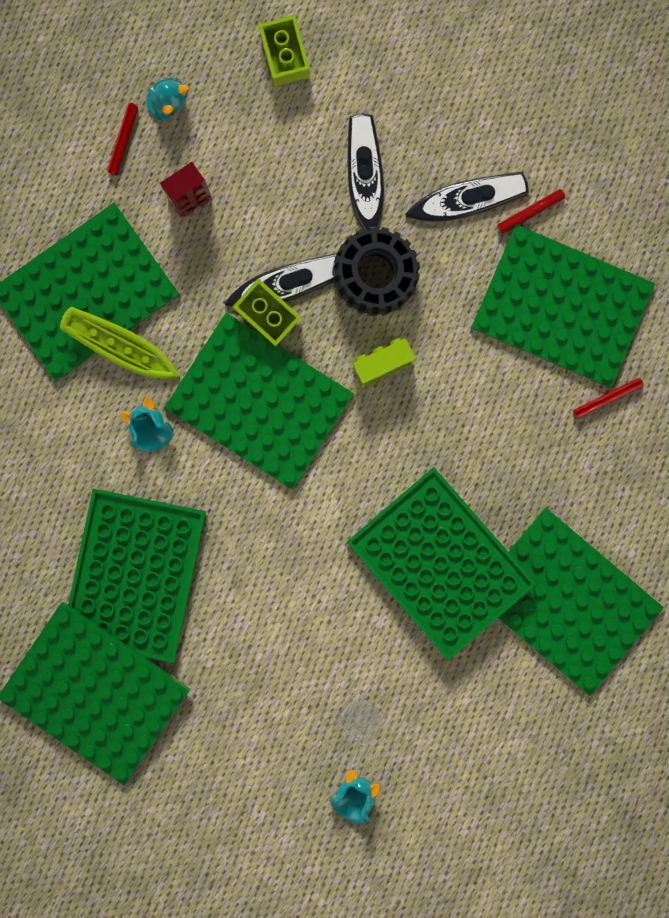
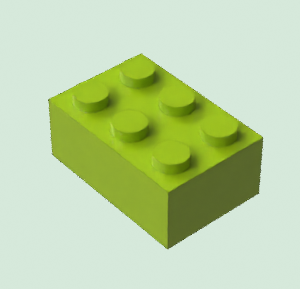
M292 15L258 24L274 87L310 78V68L296 16Z
M259 278L233 306L239 314L275 346L302 318Z
M399 337L392 340L390 345L385 348L383 346L372 350L373 353L368 356L365 354L355 358L352 368L361 387L364 388L413 365L416 358L407 339L401 340Z

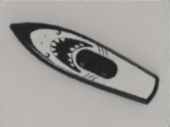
M356 114L349 117L348 185L355 216L361 228L368 230L369 227H378L382 215L384 176L374 117L370 114Z
M523 172L459 182L438 189L423 197L405 213V216L428 222H443L469 217L527 196L529 194L528 182Z
M337 253L288 264L264 272L241 285L230 295L224 305L233 307L258 278L284 302L294 300L331 284L334 280L332 268Z

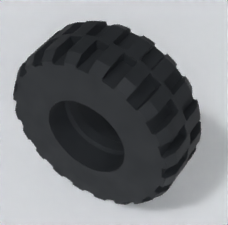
M376 226L369 227L368 230L360 229L356 231L353 236L350 235L340 246L332 268L333 285L338 290L339 298L344 299L347 302L345 305L350 309L353 307L357 310V313L362 315L363 313H367L369 316H376L378 314L382 316L388 315L390 312L400 309L415 292L420 278L418 274L420 263L416 260L418 255L415 249L412 250L409 247L411 243L407 239L403 240L400 237V233L396 231L394 233L389 232V228L382 227L381 230L377 229ZM378 256L390 264L393 278L389 285L384 288H373L362 281L358 273V267L365 257Z

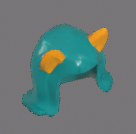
M171 77L157 81L147 94L148 98L146 101L148 102L147 108L149 112H152V115L157 120L167 121L172 112L179 111L185 105V96L189 87Z
M149 397L145 398L143 405L138 406L132 412L123 411L121 413L122 419L128 424L129 433L134 440L130 443V446L142 452L157 451L163 448V446L168 445L173 439L174 430L171 424L168 422L164 423L161 413L156 409L154 402Z
M351 769L346 775V781L339 787L336 797H329L330 805L343 818L356 824H366L371 821V818L367 815L374 807L375 797L380 793V785L372 784L365 777H357L356 772Z

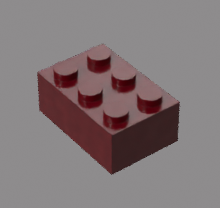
M190 162L160 182L166 197L180 218L182 216H189L194 212V208L199 205L204 206L210 201L209 198L212 197L205 179L193 162Z

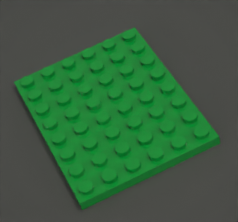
M115 203L109 205L0 282L1 306L55 382L97 354L60 329L62 317L70 307L90 313L130 331L180 295Z
M515 224L470 329L603 386L612 388L656 283Z
M226 312L164 408L293 490L354 393L279 345L275 346L266 337Z
M435 467L431 468L347 541L349 546L448 661L537 585Z
M93 488L68 605L143 657L175 663L206 511Z
M545 507L508 550L537 585L498 618L585 693L591 696L664 607Z
M61 602L1 690L0 701L125 786L191 689L71 606Z

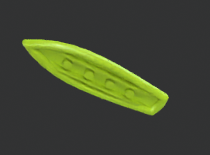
M70 307L63 315L60 323L62 331L114 364L128 371L151 378H180L178 371L167 356L139 335L74 307Z

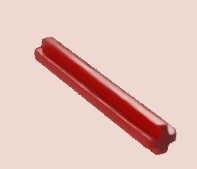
M128 103L107 169V172L114 176L118 175L137 115L138 106L134 103Z
M558 189L497 225L499 232L504 234L513 229L515 224L520 225L564 200V191Z
M637 378L574 409L573 414L576 419H579L642 388L644 383L641 378Z

